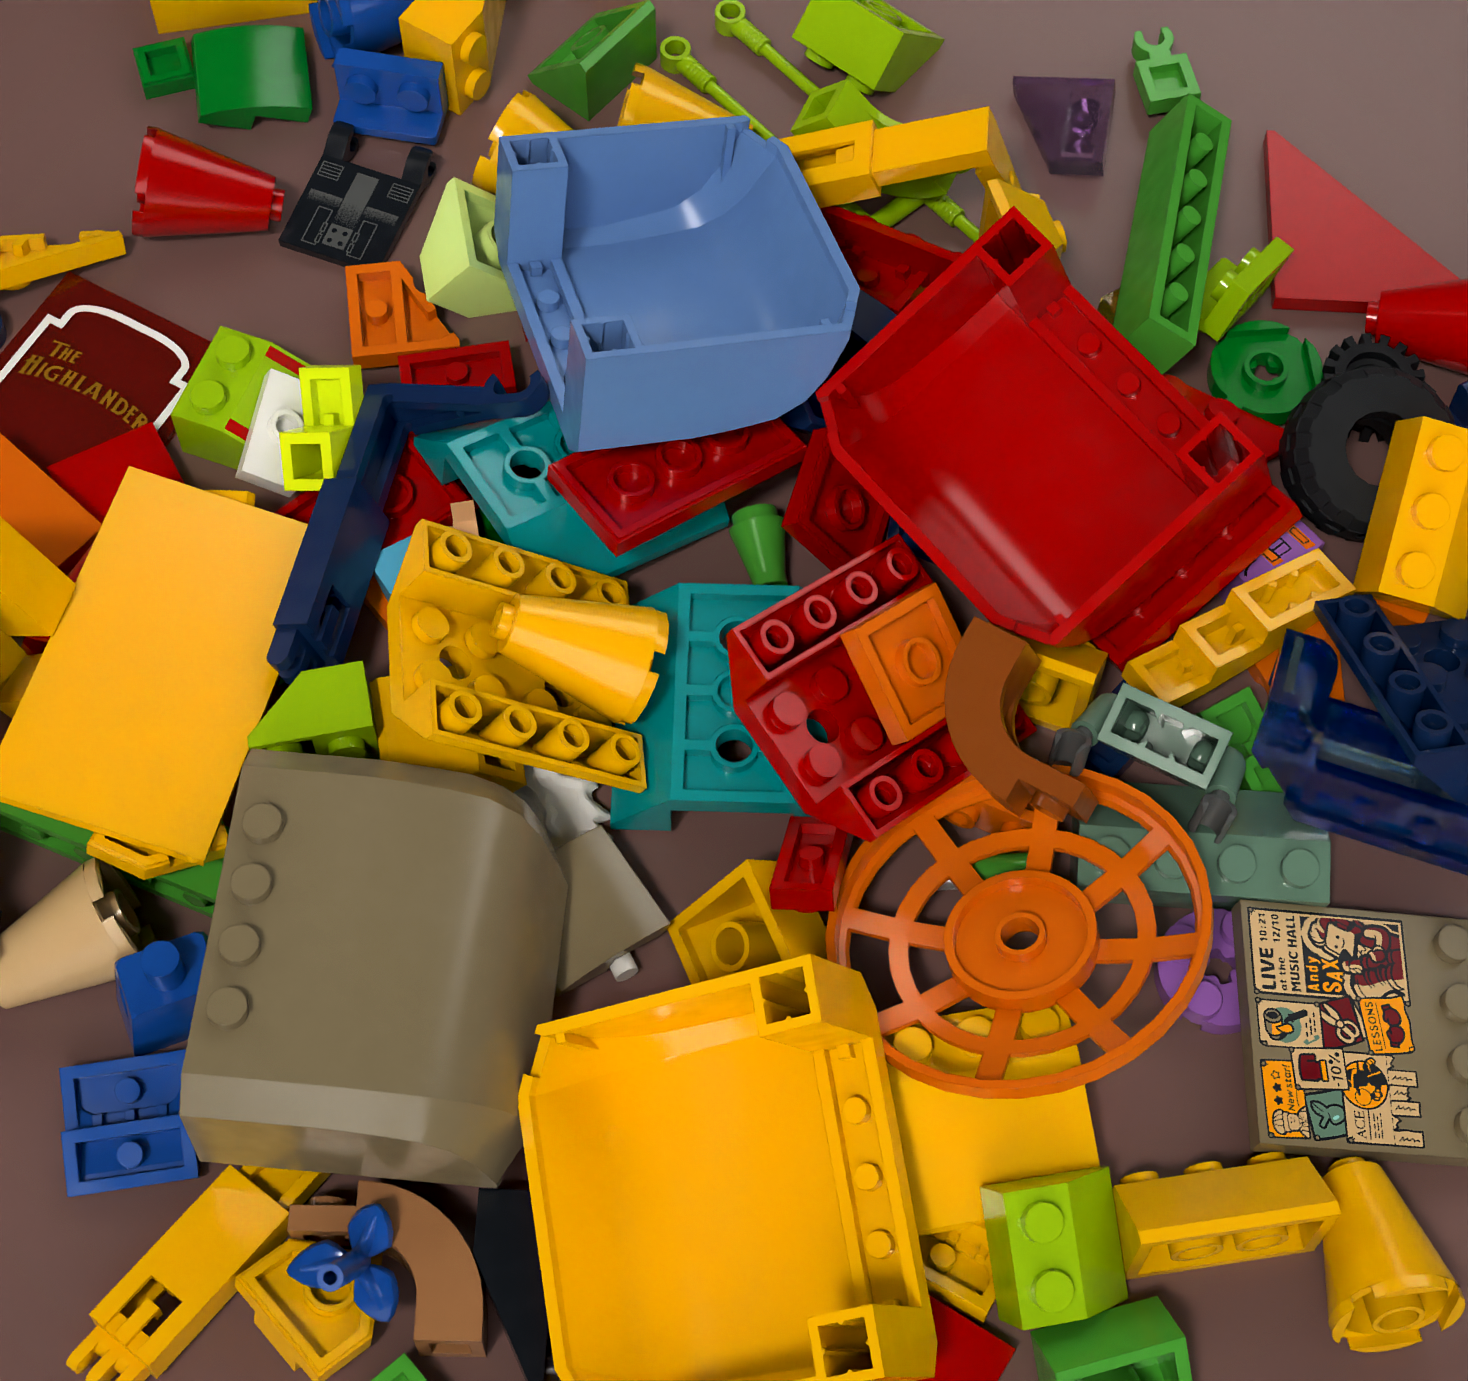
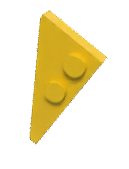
M119 230L80 231L79 242L61 245H47L45 233L0 236V290H19L25 288L34 280L125 255L126 249L123 235Z

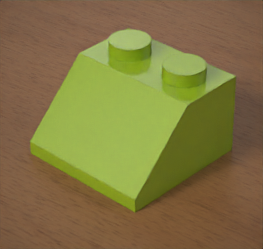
M810 0L792 35V38L807 47L804 53L807 58L828 69H832L833 65L848 73L846 79H849L860 92L867 95H873L874 91L896 92L940 49L945 40L884 0Z
M1104 1165L980 1186L999 1320L1024 1331L1089 1319L1129 1299L1109 1166Z

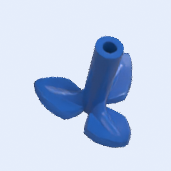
M372 1203L357 1210L347 1225L352 1247L351 1251L347 1252L339 1244L329 1239L323 1240L301 1251L292 1260L286 1271L289 1276L301 1284L327 1292H334L354 1280L353 1294L357 1306L366 1315L377 1321L390 1322L395 1315L399 1302L398 1282L392 1270L381 1265L371 1264V1257L392 1247L394 1231L392 1221L385 1208L381 1204Z

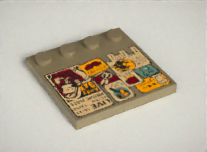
M1240 899L1232 907L1231 913L1250 1151L1283 1152L1284 1154L1338 1158L1362 1157L1365 1160L1468 1167V920Z

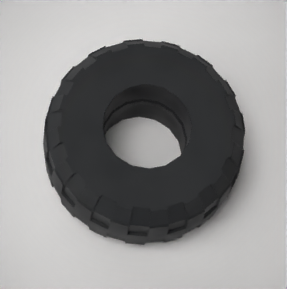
M1378 365L1361 366L1337 373L1320 382L1305 394L1299 404L1291 410L1285 422L1284 432L1279 440L1278 451L1281 468L1280 476L1284 489L1286 488L1292 501L1297 504L1302 516H1305L1312 522L1315 528L1328 535L1341 537L1346 541L1364 542L1379 487L1368 484L1358 477L1348 463L1346 442L1348 433L1355 423L1370 426L1383 436L1388 445H1390L1395 422L1398 420L1426 416L1455 425V419L1448 405L1444 404L1430 385L1410 375L1409 372L1394 367L1384 368L1378 367Z

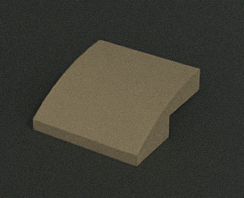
M602 825L555 849L569 889L555 992L557 997L606 972L614 960L663 935L671 924Z

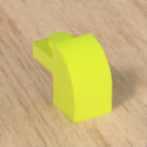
M310 365L299 368L304 426L279 433L285 491H320L324 479L336 478L364 398L361 365Z

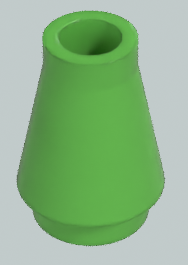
M755 504L736 511L731 517L733 526L729 529V534L752 581V585H788L785 573V529L781 527L784 517L778 515L776 506L772 504Z

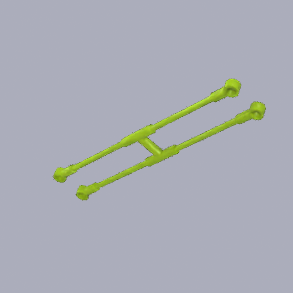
M723 0L716 5L715 29L719 34L727 37H736L757 56H764L808 96L811 92L820 89L773 48L771 40L746 19V10L741 2L737 0ZM670 36L661 42L660 64L663 70L668 73L683 75L700 92L710 94L727 111L736 116L745 115L750 118L753 132L766 141L775 136L717 84L716 77L691 55V46L688 40L679 36ZM947 195L933 198H905L897 196L871 216L855 202L835 205L858 215L870 216L878 223L893 227L925 204L950 227L956 226L973 242L978 240L979 228L965 217V211Z

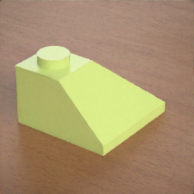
M453 177L446 184L419 256L426 299L428 302L468 318L517 311L499 264L494 232L496 195L456 177Z

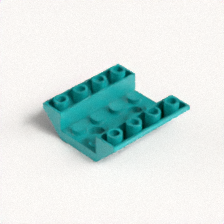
M550 398L541 410L527 417L484 420L414 437V446L441 485L460 479L505 544L611 577L620 575L723 529L729 524L730 519L725 502H722L616 557L547 480L548 465L575 452L568 449ZM524 464L531 468H537L541 475L531 479L517 476L512 471V468Z
M677 583L633 604L635 606L653 607L658 611L667 613L669 621L668 644L665 655L654 651L651 671L659 674L650 699L638 719L632 724L625 723V725L615 723V728L642 735L647 789L639 794L612 787L610 829L671 831L672 810L793 814V816L812 817L803 812L734 712L728 650L721 644L722 639L732 628L799 591L802 587L788 585ZM807 719V728L813 738L819 742L827 743V733L823 726L813 719ZM739 740L746 743L752 752L742 761L730 762L720 757L717 749L726 741Z

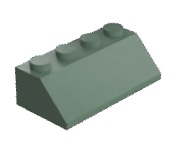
M1124 782L1150 796L1173 815L1192 839L1207 872L1213 908L1231 911L1232 907L1240 899L1327 907L1330 904L1331 840L1319 795L1239 790L1234 804L1238 814L1222 842L1216 844L1214 843L1216 834L1211 828L1199 824L1194 833L1188 829V823L1205 795L1206 790H1199L1190 786ZM1097 804L1087 824L1072 816L1071 833L1092 839L1114 851L1121 858L1149 833L1136 821ZM1166 851L1139 878L1144 883L1153 906L1193 909L1190 890L1177 862ZM1070 855L1069 881L1081 891L1105 873L1084 859ZM1123 891L1108 902L1131 905Z

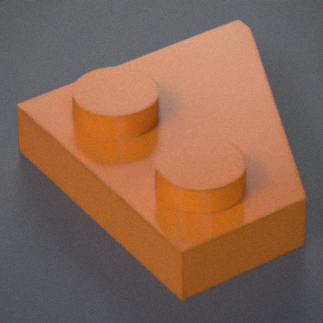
M401 261L345 266L351 350L354 365H361V369L399 365L397 357L399 355L460 347L457 335L454 332L449 333L437 317L435 306L427 301L425 293L416 289L414 278Z

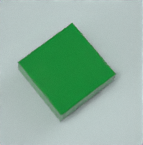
M184 37L132 48L146 100L195 89L194 71Z

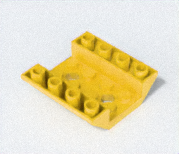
M421 519L415 525L387 605L391 713L426 740L639 794L647 789L641 734L612 727V721L497 651V639L490 637L492 620L501 602L510 604L516 594L629 605L627 581ZM440 658L449 661L455 667L459 679L452 677L449 669L440 662ZM545 687L552 689L558 695L562 707L557 705L555 698L545 690Z

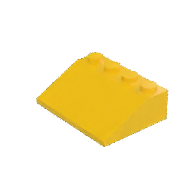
M1057 1004L1040 1011L1023 1013L1016 1040L1048 1036L1072 1027L1070 1019ZM983 1008L942 1015L940 1017L959 1029L978 1036L988 1037L995 1010ZM920 1023L885 1037L898 1051L910 1059L949 1074L975 1078L982 1058L980 1054L970 1053L947 1044L928 1032ZM1077 1044L1049 1054L1026 1058H1010L1003 1080H1020L1056 1074L1079 1066L1081 1061ZM886 1062L918 1236L968 1228L973 1223L985 1222L980 1186L1100 1166L1085 1084L1060 1093L1024 1099H983L945 1092L910 1078Z

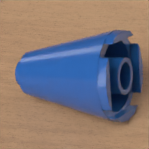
M318 0L316 3L308 4L314 35L321 54L325 59L335 58L338 47L380 53L401 44L402 39L398 17L414 0Z

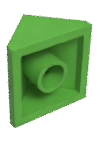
M645 0L596 13L527 76L535 86L587 121H590L636 78L631 75L635 63L649 66L657 59L656 11L654 5L650 0Z

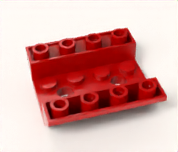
M899 533L732 628L726 634L734 712L805 814L870 843L972 775L960 759L953 745L946 718L910 741L892 746L840 637L841 633L909 593L933 583ZM1018 703L1015 714V733L1017 742L1020 743L1035 733L1037 729ZM807 719H813L823 726L827 733V743L819 742L813 738L807 728Z

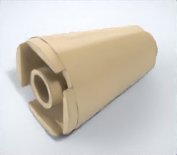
M95 857L85 861L0 934V1006L2 1008L10 1009L115 981L114 963L116 961L140 952L147 945L156 941L150 924L140 928L134 909L140 907L141 904L122 873L116 867Z

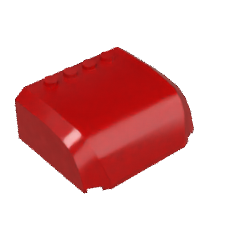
M1015 206L1010 208L815 392L822 408L828 431L826 434L833 456L992 625L1055 648L1073 647L1085 643L1121 621L1186 565L1272 485L1264 453L1222 411L1208 421L1071 285L1054 245Z

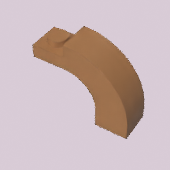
M358 1180L356 1206H348L347 1200L334 1196L312 1197L309 1199L308 1205L290 1204L287 1231L291 1239L316 1241V1243L329 1239L339 1244L343 1249L352 1250L347 1225L352 1216L365 1205L372 1203L381 1204L390 1216L394 1231L392 1247L384 1251L383 1254L399 1262L415 1280L416 1309L413 1341L419 1355L487 1357L488 1310L478 1268L471 1250L459 1230L437 1207L406 1189L368 1180Z

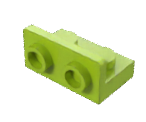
M1276 237L1261 252L1255 247L1251 248L1238 266L1227 258H1221L1207 272L1198 331L1206 333L1218 342L1263 296L1295 249L1279 237Z

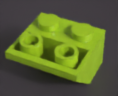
M363 660L301 671L247 736L249 750L263 749L380 760L371 691Z

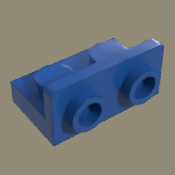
M338 47L333 65L340 100L333 122L343 121L354 125L356 134L427 145L437 144L449 106L444 65L442 62Z

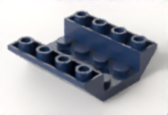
M1371 594L1348 595L1342 598L1315 601L1314 613L1413 766L1457 803H1468V617H1465V620L1449 618L1435 622L1392 626Z

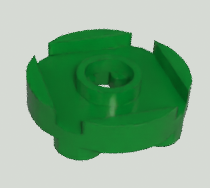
M1248 321L1230 329L1227 332L1226 338L1214 347L1207 368V383L1213 397L1226 399L1246 412L1275 425L1285 424L1291 410L1303 399L1302 397L1321 382L1323 376L1321 358L1314 345L1306 338L1301 343L1296 337L1289 335L1290 327L1274 321ZM1262 365L1266 367L1268 373H1277L1278 377L1267 381L1257 378L1254 373L1256 367Z

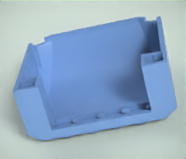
M747 116L499 137L494 219L499 264L538 369L549 387V398L569 450L584 452L692 439L777 419L805 402L829 376L849 341L860 287L789 146L775 136L767 139V141L749 129L750 118Z

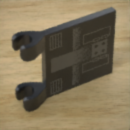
M343 121L334 122L329 131L323 155L278 239L280 246L342 267L387 262L422 191L435 177L437 172L436 164L431 162L433 151L421 146L412 147L405 163L402 178H396L350 163L349 161L353 159L359 148L358 139L353 137L355 126Z

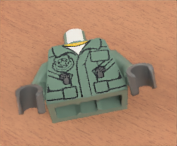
M1124 682L1118 695L1114 693L1099 695L1075 720L1071 728L1057 730L1047 761L1049 766H1052L1055 761L1059 760L1072 763L1070 775L1077 777L1085 768L1091 747L1100 741L1115 752L1185 785L1199 790H1206L1205 795L1188 823V829L1194 833L1199 824L1211 828L1216 834L1214 840L1216 844L1222 842L1238 814L1234 804L1246 770V761L1243 754L1237 749L1228 746L1233 732Z

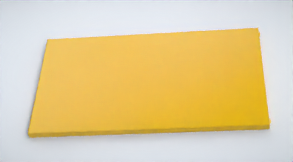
M129 466L75 582L77 585L53 636H50L0 745V802L185 860L191 864L204 866L239 779L242 764L250 751L247 736L263 718L279 678L278 671L274 670L267 661V654L276 631L273 622L308 524Z

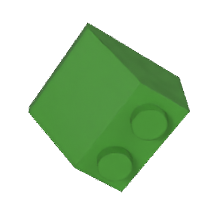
M1158 1296L1107 1309L1089 1319L1051 1325L1030 1331L1039 1381H1192L1186 1336Z

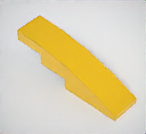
M1319 548L1314 549L1232 588L1223 605L1179 625L1173 640L1127 661L1121 676L1130 686L1179 708L1256 664L1318 622L1319 619L1313 611L1315 601L1353 595L1356 588Z

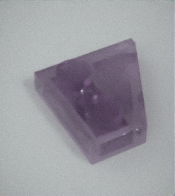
M1013 76L1014 97L1049 173L1103 176L1116 95L1115 79Z

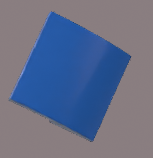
M186 1049L59 1068L65 1131L61 1132L67 1197L201 1178L199 1158L179 1116L181 1072Z

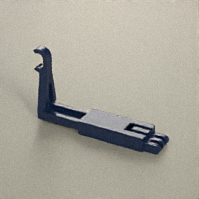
M539 370L529 376V386L519 393H507L494 373L487 379L484 387L405 383L368 385L336 478L323 480L273 622L276 631L267 654V661L274 670L278 671L279 676L286 684L290 685L301 671L339 665L344 662L390 524L383 509L409 433L413 431L415 435H421L484 420L533 415L545 406L550 396L549 387Z

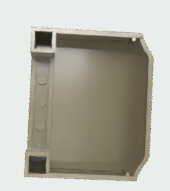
M263 749L250 750L241 768L181 1072L179 1116L199 1161L498 1188L502 1182V1175L519 1150L524 1147L518 1110V1092L523 1074L530 1075L541 1036L534 1034L536 1026L552 1021L569 890L567 880L546 828L524 800L504 786L468 773L376 759Z

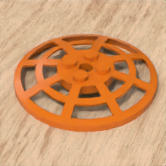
M1056 764L1050 766L1085 784L1097 798L1099 805L1109 807L1136 821L1149 832L1123 858L1092 839L1058 830L1059 821L1045 815L1036 808H1034L1032 828L993 833L972 840L957 848L937 820L954 811L994 799L973 775H970L871 843L865 840L859 846L845 868L835 911H829L825 934L827 960L851 968L849 949L852 933L889 942L890 972L898 995L903 1003L877 1013L887 1063L910 1078L945 1092L983 1099H1024L1064 1092L1098 1080L1133 1061L1164 1036L1188 1007L1204 977L1213 945L1214 908L1207 872L1192 839L1173 815L1150 796L1117 778L1085 768L1079 776L1073 777L1070 775L1071 766ZM914 835H917L936 862L910 887L898 907L895 918L859 909L862 897L878 870L901 845ZM1028 850L1025 870L1005 872L983 880L972 867V864L998 854ZM1166 851L1177 862L1189 887L1195 915L1194 933L1157 937V924L1153 903L1139 876ZM1054 852L1066 853L1084 859L1105 873L1081 891L1070 881L1051 873ZM950 879L963 896L952 909L945 927L916 922L927 901L942 884ZM1123 891L1128 897L1135 913L1138 929L1137 938L1100 939L1095 913ZM1019 932H1032L1038 936L1035 943L1025 949L1015 950L1005 945L1008 939ZM910 946L945 952L953 977L920 994L911 974ZM1191 958L1187 973L1177 992L1154 1020L1131 1038L1113 1023L1139 994L1150 974L1153 962ZM1096 964H1132L1121 987L1100 1009L1080 990L1092 974ZM968 997L984 1007L995 1010L988 1037L978 1036L959 1029L941 1018L938 1013ZM1056 1004L1076 1024L1048 1036L1016 1040L1023 1013L1040 1011ZM920 1023L928 1032L947 1044L970 1053L980 1054L982 1058L975 1078L949 1074L910 1059L898 1051L885 1037ZM1088 1038L1106 1052V1054L1093 1061L1056 1074L1020 1080H1003L1010 1058H1026L1053 1053L1076 1045Z

